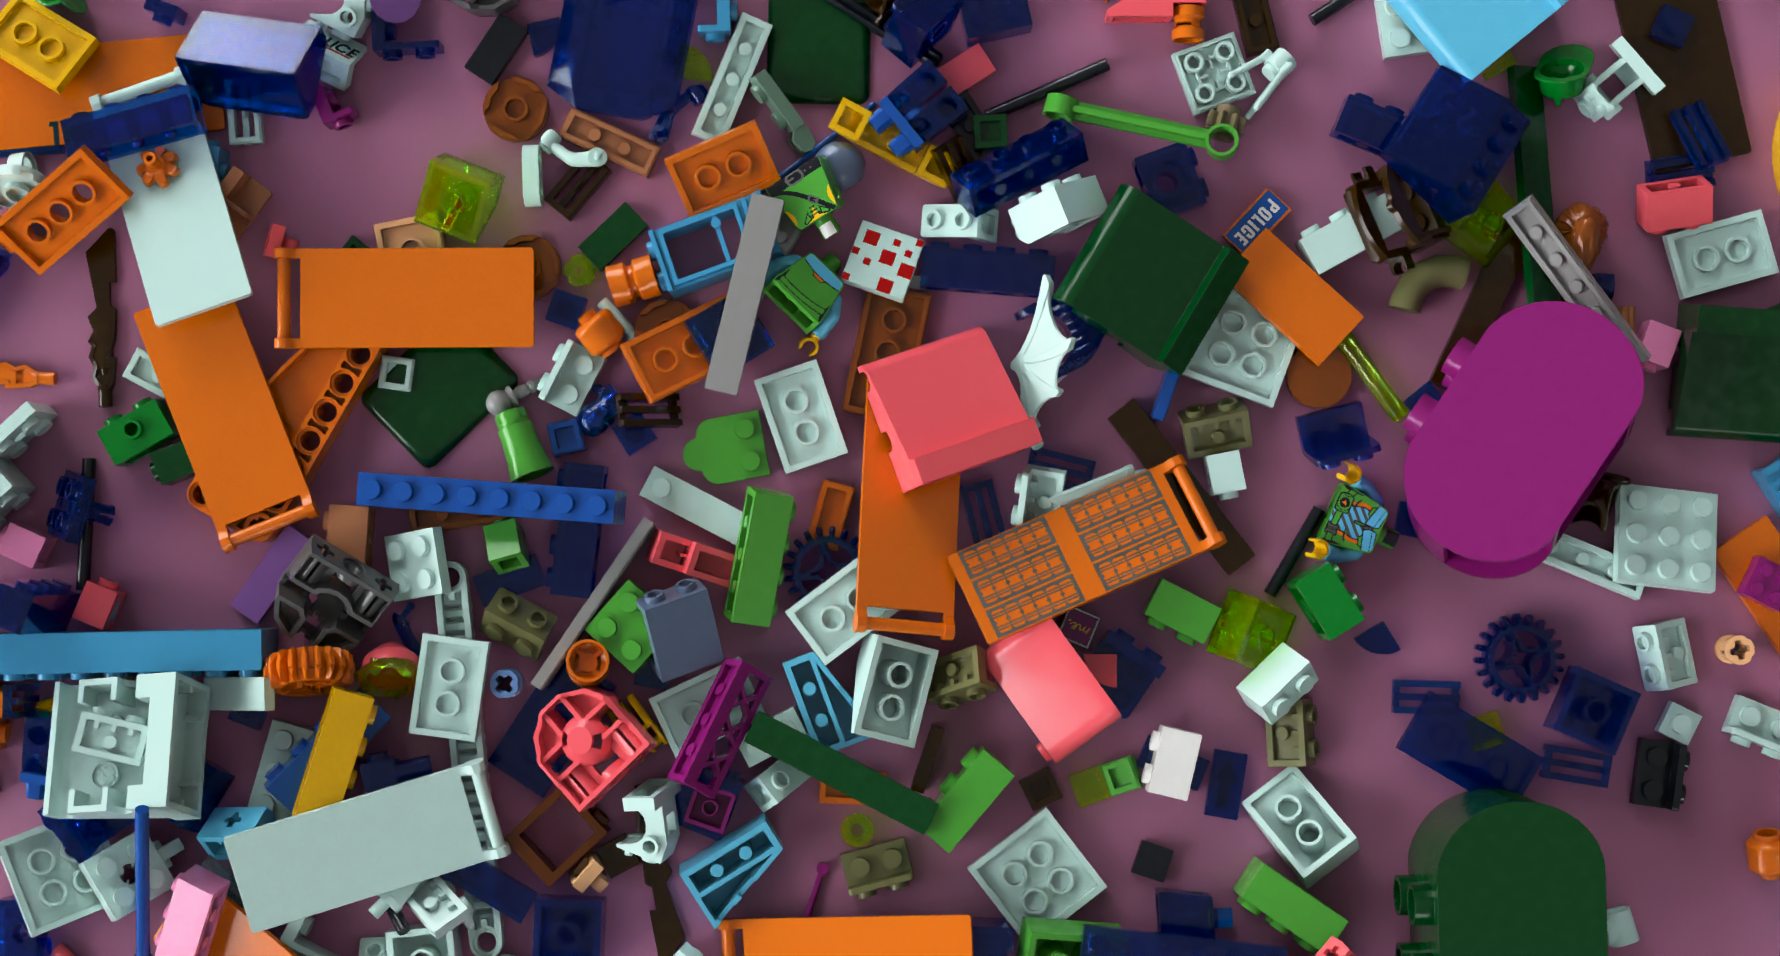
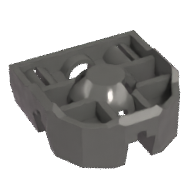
M313 533L280 576L274 600V620L283 634L289 638H292L295 633L301 631L305 634L304 637L310 640L309 646L329 645L332 648L339 647L348 651L359 644L369 627L371 628L390 605L398 593L400 584ZM336 572L339 578L334 577L333 574ZM311 593L316 595L318 598L313 603L309 598V594ZM313 614L318 616L317 621H320L317 627L305 621L308 615L311 617Z

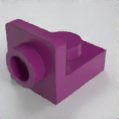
M322 83L308 87L323 124L330 130L334 128L336 131L347 129L354 125V120L360 118L359 112L353 106L337 111V109L341 108V105L333 89L328 90Z

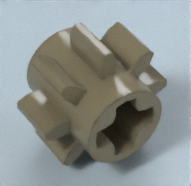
M1219 103L1216 110L1210 109L1204 127L1210 129L1216 124L1226 123L1233 126L1238 132L1239 137H1242L1247 118L1240 117L1241 108L1231 104ZM1219 132L1212 137V139L1220 142H1234L1232 135L1226 132Z

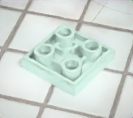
M1234 32L1171 55L1193 117L1207 113L1210 109H1217L1219 103L1231 104L1256 94L1248 71L1232 79L1228 78L1229 72L1245 64Z

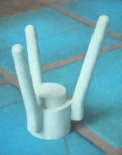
M1278 48L1274 53L1266 49L1260 56L1228 73V78L1232 79L1264 63L1262 73L1270 83L1245 114L1247 120L1251 119L1254 113L1265 104L1280 82L1296 68L1295 59L1285 49Z

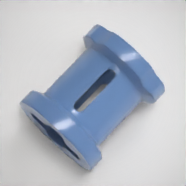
M514 668L498 670L490 678V690L498 698H511L519 694L523 689V676ZM511 676L513 680L510 685L513 689L502 690L500 687L503 684L501 677Z

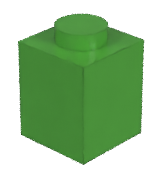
M503 518L496 520L493 524L483 526L488 560L498 575L530 566L525 532L515 518Z

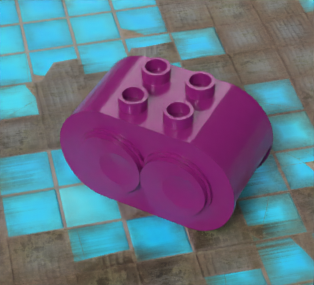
M1543 301L1511 310L1493 322L1477 344L1462 337L1442 366L1441 372L1446 374L1442 381V386L1447 389L1440 400L1437 401L1426 393L1423 394L1404 422L1403 428L1408 431L1404 440L1410 443L1405 457L1403 475L1411 524L1422 544L1433 556L1461 573L1484 579H1506L1525 574L1539 566L1552 552L1631 433L1635 415L1639 410L1644 393V374L1638 354L1625 334L1610 320L1587 307L1569 302Z

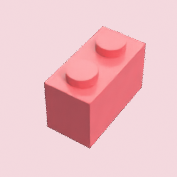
M1702 175L1636 184V222L1647 233L1655 235L1665 234L1670 229L1694 230L1701 225L1713 223V185Z

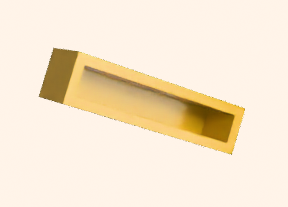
M332 685L292 810V816L343 801L346 789L352 790L357 777V770H354L353 767L357 756L362 758L368 738L363 737L367 724H373L378 706L374 705L375 699L371 695Z

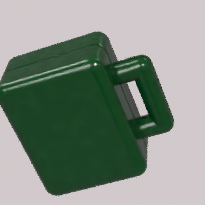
M768 0V23L773 26L768 36L767 72L791 104H840L842 98L845 97L858 105L865 103L870 94L871 31L824 0ZM857 0L867 6L863 0Z
M408 348L400 357L415 359L411 392L378 388V377L363 392L362 403L422 466L431 468L436 466L490 413L486 407L488 395L495 390L504 391L508 385L514 390L518 385V376L492 348ZM397 364L387 373L386 382L404 384L407 365Z

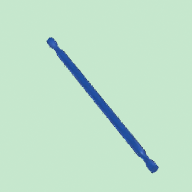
M872 101L865 109L872 110L877 105ZM835 131L818 143L812 151H808L779 174L780 178L782 179L795 171L823 146L837 138L839 134ZM765 189L761 190L762 194L767 192Z

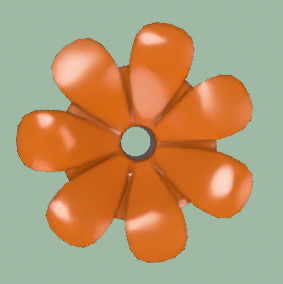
M158 146L154 152L143 151L140 156L144 163L139 164L136 168L145 186L151 187L156 181L159 187L166 188L170 184L167 176L177 177L180 173V169L172 165L178 161L179 157L173 151L168 152L166 148Z

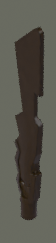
M108 228L86 251L97 307L88 316L93 329V333L88 340L92 346L89 359L94 366L91 378L98 387L100 408L113 407L112 391L116 385L118 358L114 357L113 350L117 338V309L111 305L110 282L117 283L116 234L112 228Z
M641 784L634 785L635 789ZM635 811L637 833H646L644 817L638 811ZM642 860L645 884L652 887L656 910H650L658 956H672L685 938L666 885V881L673 870L666 860L661 864H652Z

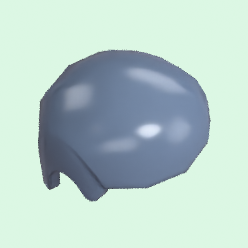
M834 141L826 144L817 152L815 157L826 155L840 191L848 190L862 180L866 162L861 150L852 143Z

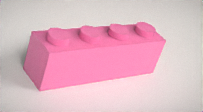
M197 864L185 873H179L171 886V890L174 892L171 901L163 913L165 922L163 929L155 940L157 949L154 956H208L231 881Z

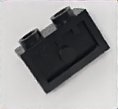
M1638 737L1629 803L1679 811L1680 804H1683L1686 796V787L1683 784L1684 771H1687L1690 765V753L1687 751V745Z

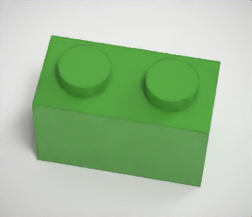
M1159 578L1142 614L1148 616L1147 624L1163 632L1167 626L1178 632L1175 637L1176 639L1193 647L1195 642L1205 644L1222 609L1163 578Z

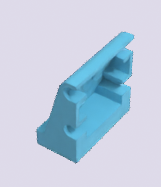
M1569 0L1386 1L1459 89H1462Z

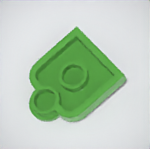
M759 410L703 421L697 428L696 438L690 440L683 449L685 464L695 471H702L705 478L714 484H726L771 475Z

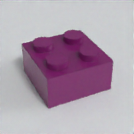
M1753 556L1736 593L1771 611L1780 612V565L1762 556Z
M699 779L697 781L707 788L710 784ZM720 787L715 799H711L694 790L683 821L723 835L738 793Z

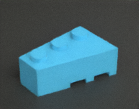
M814 651L782 663L811 738L835 750H840L870 738L851 733L854 699Z
M765 812L679 864V875L714 929L720 925L722 919L734 905H737L747 889L754 881L758 880L783 850L782 839Z

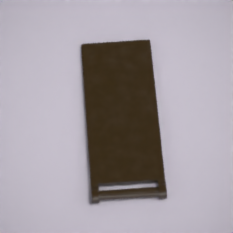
M1614 0L1622 36L1666 85L1653 96L1642 84L1635 89L1653 172L1660 174L1750 153L1752 149L1717 0Z

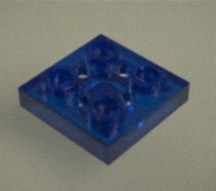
M66 469L65 475L61 476L57 482L56 495L59 496L56 506L50 509L47 516L46 525L49 527L48 533L64 542L79 545L85 521L88 520L110 526L113 518L101 515L100 513L115 515V506L91 501L97 480L80 472Z

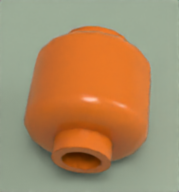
M591 308L577 319L581 325L575 332L576 338L590 355H602L603 358H606L615 352L620 344L624 343L622 337L624 336L625 329L609 309H601L596 312L594 308Z
M1776 828L1757 829L1745 842L1748 868L1755 874H1759L1762 879H1779L1780 830Z

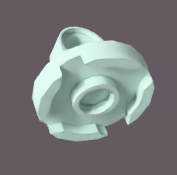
M26 151L11 154L8 157L7 164L0 165V210L2 206L6 208L12 207L46 178L38 171L37 162L32 153Z

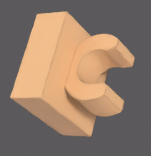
M589 850L568 873L572 886L581 893L589 885L601 893L609 884L605 880L607 877L602 873L604 870L602 861L592 850Z

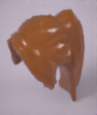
M1576 202L1566 207L1556 218L1554 224L1590 271L1597 255L1600 253L1601 245L1608 237L1609 223L1606 220V216L1597 207L1591 206L1589 203ZM1560 294V299H1561V301H1562V302H1566L1565 299H1564V298L1562 297V295Z

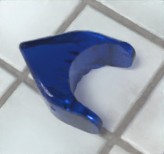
M1052 296L1051 307L1054 320L1063 327L1068 339L1071 337L1076 338L1073 350L1068 352L1066 361L1059 368L1058 379L1085 366L1099 349L1105 335L1072 312L1074 310L1072 307L1056 301ZM1037 302L1014 313L1016 321L1033 317Z

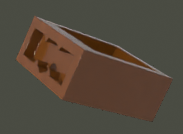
M557 788L505 836L504 840L509 843L537 876L550 887L611 830L607 825L610 820L598 807L594 810L591 807L579 812L563 792ZM563 796L596 833L557 868L524 831Z

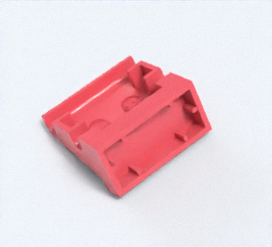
M981 326L857 368L859 374L864 372L869 380L870 391L867 393L880 432H886L891 440L892 451L888 454L903 493L1021 452L1043 442L1034 416L1028 417L986 331Z

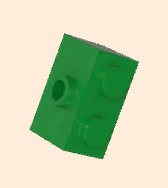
M151 397L144 398L132 406L133 411L124 416L117 414L104 421L105 427L96 431L115 466L127 467L180 437L172 414L163 400L151 399Z

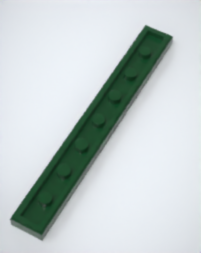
M1513 65L1507 68L1518 203L1532 194L1554 223L1543 94L1540 91L1538 80L1533 77L1536 67ZM1522 243L1527 304L1543 301H1561L1559 291Z

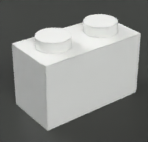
M1161 724L1158 731L1153 730L1149 743V750L1153 751L1151 764L1145 763L1141 782L1146 783L1145 790L1150 793L1187 801L1202 735Z

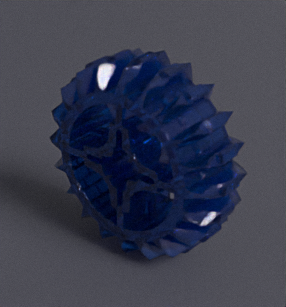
M830 526L829 536H823L822 527H817L818 538L813 539L811 533L806 531L804 536L808 543L804 545L798 539L794 541V545L800 551L797 554L794 551L788 550L786 555L795 559L794 564L784 563L783 568L793 570V575L785 576L784 582L795 581L796 586L791 587L788 593L790 595L795 594L797 591L802 593L796 603L810 593L803 581L818 579L822 582L826 581L824 576L810 574L818 572V570L823 568L824 553L826 554L827 562H832L831 566L835 564L837 568L852 562L834 561L830 556L827 543L843 547L854 560L858 557V550L856 551L854 548L859 542L857 536L848 543L845 541L848 536V530L844 529L840 538L834 537L835 526ZM818 545L819 564L814 568L800 571L804 555L812 547Z
M1513 613L1511 623L1506 616H1500V627L1494 622L1488 623V629L1492 634L1480 632L1479 637L1486 642L1484 645H1474L1475 650L1482 651V657H1474L1473 663L1483 664L1482 668L1475 671L1476 676H1488L1482 682V686L1489 688L1494 685L1492 695L1499 697L1504 692V701L1511 702L1516 697L1518 703H1525L1527 695L1531 700L1536 701L1539 697L1537 689L1543 694H1548L1550 690L1546 682L1556 685L1559 680L1552 675L1553 672H1563L1564 670L1562 666L1556 665V659H1564L1565 654L1555 653V649L1560 647L1562 642L1561 640H1550L1556 631L1553 628L1543 631L1546 622L1539 619L1534 623L1533 615L1526 614L1522 621L1519 613ZM1522 630L1529 633L1537 640L1539 645L1525 647L1521 639L1516 638L1514 632ZM1505 637L1506 640L1503 641L1505 651L1500 658L1494 660L1496 648ZM1515 652L1529 653L1524 655V660H1521L1522 664L1508 663L1513 661V656H1516ZM1543 657L1541 668L1532 679V676H1534L1533 663L1538 658ZM1512 669L1516 676L1521 678L1523 684L1514 686L1507 683L1499 675L1498 671Z

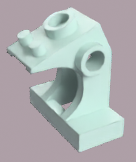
M344 0L343 6L333 14L310 13V17L317 20L316 27L327 30L328 26L332 27L331 34L349 41L351 37L362 38L372 20V7L370 0Z
M1620 36L1609 45L1619 59L1598 77L1593 73L1586 78L1583 92L1579 96L1573 97L1578 103L1580 112L1584 116L1591 118L1594 123L1602 117L1608 121L1623 108L1619 102L1641 84L1652 96L1656 95L1666 86L1623 36ZM1614 73L1626 88L1610 100L1599 85Z
M649 778L622 798L624 812L638 811L644 817L646 833H629L627 838L616 844V847L625 850L624 854L626 856L635 854L641 856L643 861L652 864H661L674 853L680 835L675 795L681 791V785L668 778Z

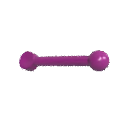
M820 862L817 865L818 875L804 917H811L824 875H827L829 872V865L825 862Z

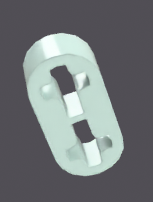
M540 144L522 146V181L525 207H542L544 203L543 161Z

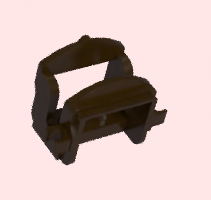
M1423 160L1407 163L1400 161L1389 163L1376 172L1372 166L1362 167L1364 178L1361 172L1352 173L1353 185L1346 188L1345 194H1343L1371 262L1388 264L1394 276L1404 273L1401 264L1404 265L1405 270L1415 268L1411 255L1417 254L1450 237L1449 233L1453 231L1451 226L1445 225L1421 169L1424 166ZM1384 189L1388 211L1393 213L1400 227L1409 237L1405 241L1407 246L1392 250L1387 249L1364 194Z

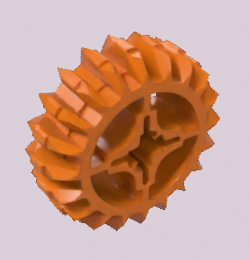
M304 645L298 648L292 647L288 650L281 649L279 652H274L265 658L263 677H270L271 688H274L275 694L289 696L290 698L326 696L330 693L332 685L347 689L353 685L356 673L353 655L345 649L339 647L332 648L329 645Z

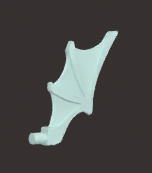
M1045 274L1042 277L1037 306L1027 338L1021 350L1010 364V369L1015 371L1019 378L1020 401L1028 417L1034 416L1038 429L1041 424L1036 416L1042 405L1053 397H1060L1064 392V389L1058 387V372L1063 357L1066 353L1073 350L1076 341L1075 337L1065 338L1055 323L1051 307L1054 282L1049 274ZM1044 442L1034 445L1031 448L1034 451L1038 450L1041 447H1043Z

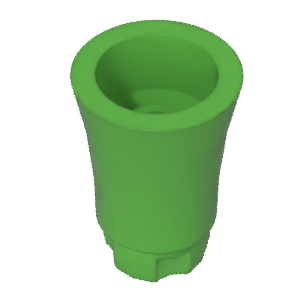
M515 407L495 416V422L499 429L498 436L504 450L511 483L529 482L555 469L524 407Z

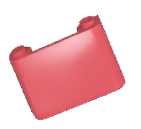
M1053 619L994 643L984 650L987 679L990 680L993 677L996 679L1037 736L1040 743L1036 745V748L1046 762L1053 759L1057 764L1122 717L1117 707Z

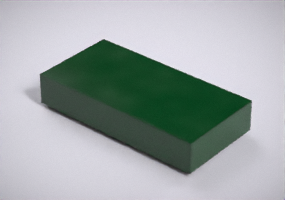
M624 202L578 248L602 272L649 226Z

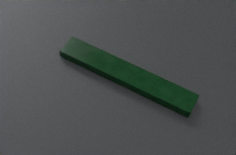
M761 711L758 712L744 742L922 835H925L940 805Z

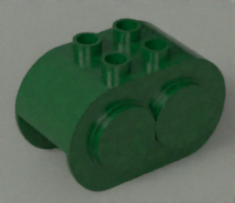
M1476 789L1457 794L1436 806L1422 821L1416 830L1409 848L1408 875H1395L1393 899L1396 914L1398 916H1408L1410 921V942H1398L1395 948V956H1608L1605 862L1598 842L1579 820L1560 809L1537 803L1518 793L1500 789Z

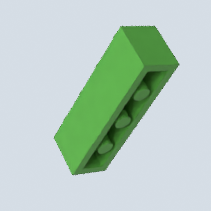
M747 486L723 614L731 623L770 627L771 618H775L777 614L778 601L775 597L777 586H781L784 578V568L781 566L783 554L788 552L790 546V535L787 533L789 523L794 520L796 515L794 497L786 491Z

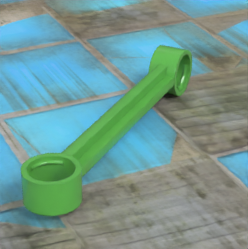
M1048 93L1042 112L1045 117L1057 122L1073 123L1077 121L1204 148L1210 157L1218 161L1231 159L1239 149L1238 132L1233 126L1226 123H1219L1210 129L1083 103L1074 97L1061 93ZM1219 132H1226L1232 135L1235 144L1229 151L1217 152L1211 147V138Z

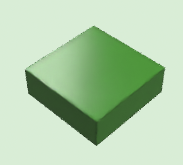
M1133 754L1100 765L1111 797L1144 786V783L1141 782L1142 777Z

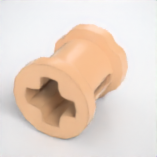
M1726 634L1719 637L1716 641L1714 653L1721 662L1744 665L1751 661L1752 656L1755 654V646L1750 639L1743 635ZM1735 644H1737L1739 650H1736L1734 655H1731L1730 649H1733Z

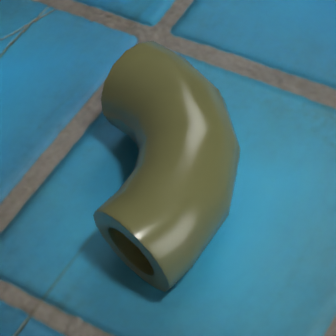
M1435 255L1416 262L1415 268L1408 269L1400 276L1390 297L1388 307L1408 313L1420 314L1426 297L1433 290L1441 287L1461 290L1464 287L1469 274L1470 259L1462 256Z

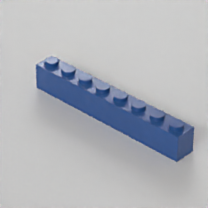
M358 472L356 505L624 525L627 492L607 489Z

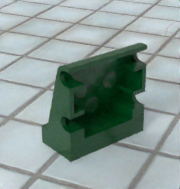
M1121 184L1054 294L1053 299L1074 309L1072 312L1100 333L1119 341L1118 346L1147 367L1182 376L1250 261L1233 248L1223 246L1140 190Z
M1679 304L1676 329L1682 331L1677 344L1680 350V359L1677 367L1672 368L1669 409L1673 410L1674 422L1672 428L1667 429L1666 435L1780 443V310Z

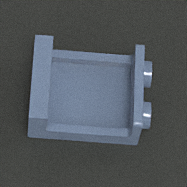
M683 579L678 581L673 587L664 590H651L645 593L644 597L635 600L638 609L643 614L654 657L650 659L652 671L662 682L725 660L708 589L698 579Z

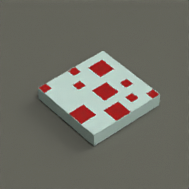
M863 220L841 276V281L847 285L903 304L925 241Z

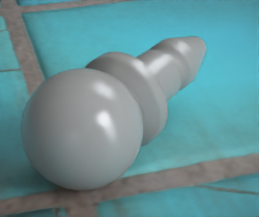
M541 378L531 379L526 384L523 383L515 387L514 390L508 385L504 391L495 390L491 392L486 399L487 410L496 416L503 411L511 409L512 406L518 407V399L521 400L529 396L530 393L538 391L537 387Z

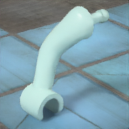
M552 129L545 131L539 142L544 152L554 154L572 167H600L607 161V154L601 148L596 147L584 152L567 150L559 144L562 138Z

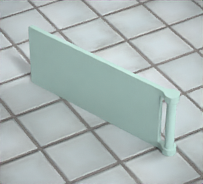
M183 64L174 67L173 72L103 96L100 93L90 96L89 101L98 123L110 169L134 193L121 207L155 325L163 327L252 296L251 283L186 66ZM176 84L180 85L181 90L107 115V108ZM162 146L168 152L173 151L178 155V161L172 165L178 167L180 173L177 177L167 176L170 182L168 187L161 188L156 181L151 187L144 185L142 177L138 175L136 170L139 164L144 163L140 156L143 151L154 152L156 147Z
M476 758L449 769L224 837L226 852L251 931L253 933L261 932L484 861L500 859L510 855L511 849L509 843L504 841L484 771L487 767L484 758ZM471 775L492 845L482 850L462 783V776Z

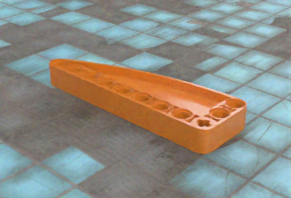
M361 348L299 349L268 380L269 387L297 458L303 466V473L308 486L381 363L382 355H385L389 348H368L370 358L364 364H359L356 358L357 352ZM345 376H351L354 384L353 388L349 392L343 393L340 389V382ZM333 404L337 409V414L332 421L327 422L323 412L326 406ZM316 432L320 438V444L316 449L310 450L307 446V438L310 434ZM195 476L188 487L187 499L193 507L211 516L207 504L200 498L201 489ZM298 496L286 501L280 508L273 506L227 526L236 532L296 508L301 497ZM285 526L252 541L272 542L278 538Z

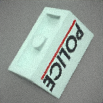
M309 19L290 37L286 64L345 91L351 85L355 64L364 56L368 47L352 39L349 41L343 40L331 34V29L329 28L326 30L316 27L317 22Z

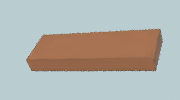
M571 107L559 133L563 140L584 150L587 149L589 151L596 147L603 149L607 154L608 161L649 179L662 151L661 147L574 107Z

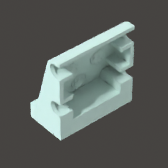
M178 672L137 675L136 680H126L120 677L79 680V685H69L61 681L55 682L42 815L56 819H134L135 808L139 805H146L149 807V818H170L176 821L201 819L210 687ZM93 706L113 710V718L126 720L127 714L147 718L146 750L142 766L139 767L71 751L81 712H92Z

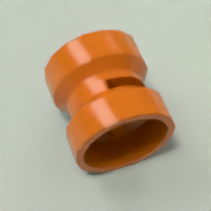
M1195 4L1173 6L1172 19L1175 21V28L1171 31L1172 42L1195 44L1204 41V29L1201 27V21L1205 17L1204 6Z

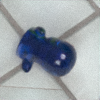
M600 384L593 385L591 389L598 397L583 406L577 413V425L587 436L599 437L615 422V416L617 417L615 395L618 392L610 384L606 386Z

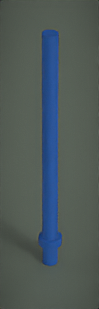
M139 805L135 808L136 954L134 956H153L150 953L149 807L146 805Z

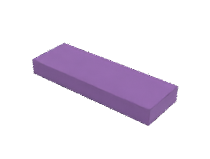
M291 524L285 526L230 606L256 624H260L274 605L280 576L310 537Z

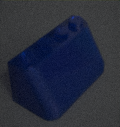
M202 11L174 58L191 93L199 102L205 105L306 119L310 116L316 104L327 39L321 26L222 12Z

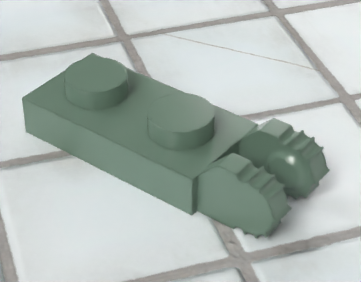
M766 69L750 78L749 82L752 85L750 90L753 96L761 104L766 103L772 112L770 118L778 129L781 131L785 129L788 133L787 143L790 147H793V151L795 150L799 154L812 151L816 144L814 136L811 135L812 133Z

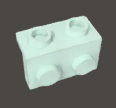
M1028 464L1022 474L1018 473L1015 482V493L1020 494L1019 503L1013 506L1011 524L1018 526L1062 507V505L1046 501L1045 499L1065 491L1067 470Z

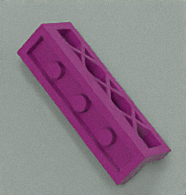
M725 658L667 778L677 784L689 786L708 798L715 799L772 678L743 660ZM748 675H751L759 680L754 693L746 696L744 683ZM740 705L742 718L738 724L731 726L729 714L733 707ZM725 735L728 747L724 754L717 756L714 745L719 737ZM711 766L713 778L707 788L697 782L703 768Z

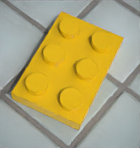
M10 0L0 12V58L58 94L63 92L100 45L96 37L35 0Z

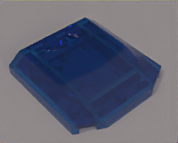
M564 0L547 86L581 111L638 121L651 119L652 116L664 112L671 113L677 111L698 0Z

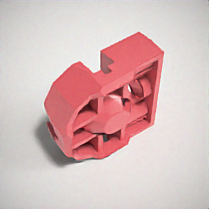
M596 686L565 692L555 696L540 711L533 736L538 765L579 812L596 805L658 745L656 740L636 717L618 705L619 698L615 693ZM561 702L574 716L568 722L557 710H554L555 706ZM609 709L618 717V720L611 727L600 722L602 720L601 717ZM601 734V748L594 746L595 735ZM565 753L573 763L559 775L558 772L555 773L552 770L553 766L551 763L555 762ZM616 753L619 759L601 773L595 765L603 764Z

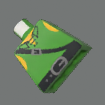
M826 155L815 157L765 189L770 197L785 200L783 212L800 231L815 224L824 240L842 230L832 213L843 207L845 201Z

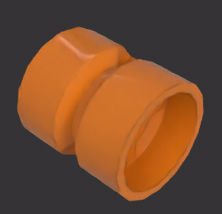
M649 254L633 258L628 266L620 262L605 267L609 288L617 308L635 303L636 298L639 296L647 300L662 295L655 266Z
M584 639L574 643L566 656V668L570 680L577 686L588 688L598 686L606 679L610 661L609 653L605 646L592 639Z

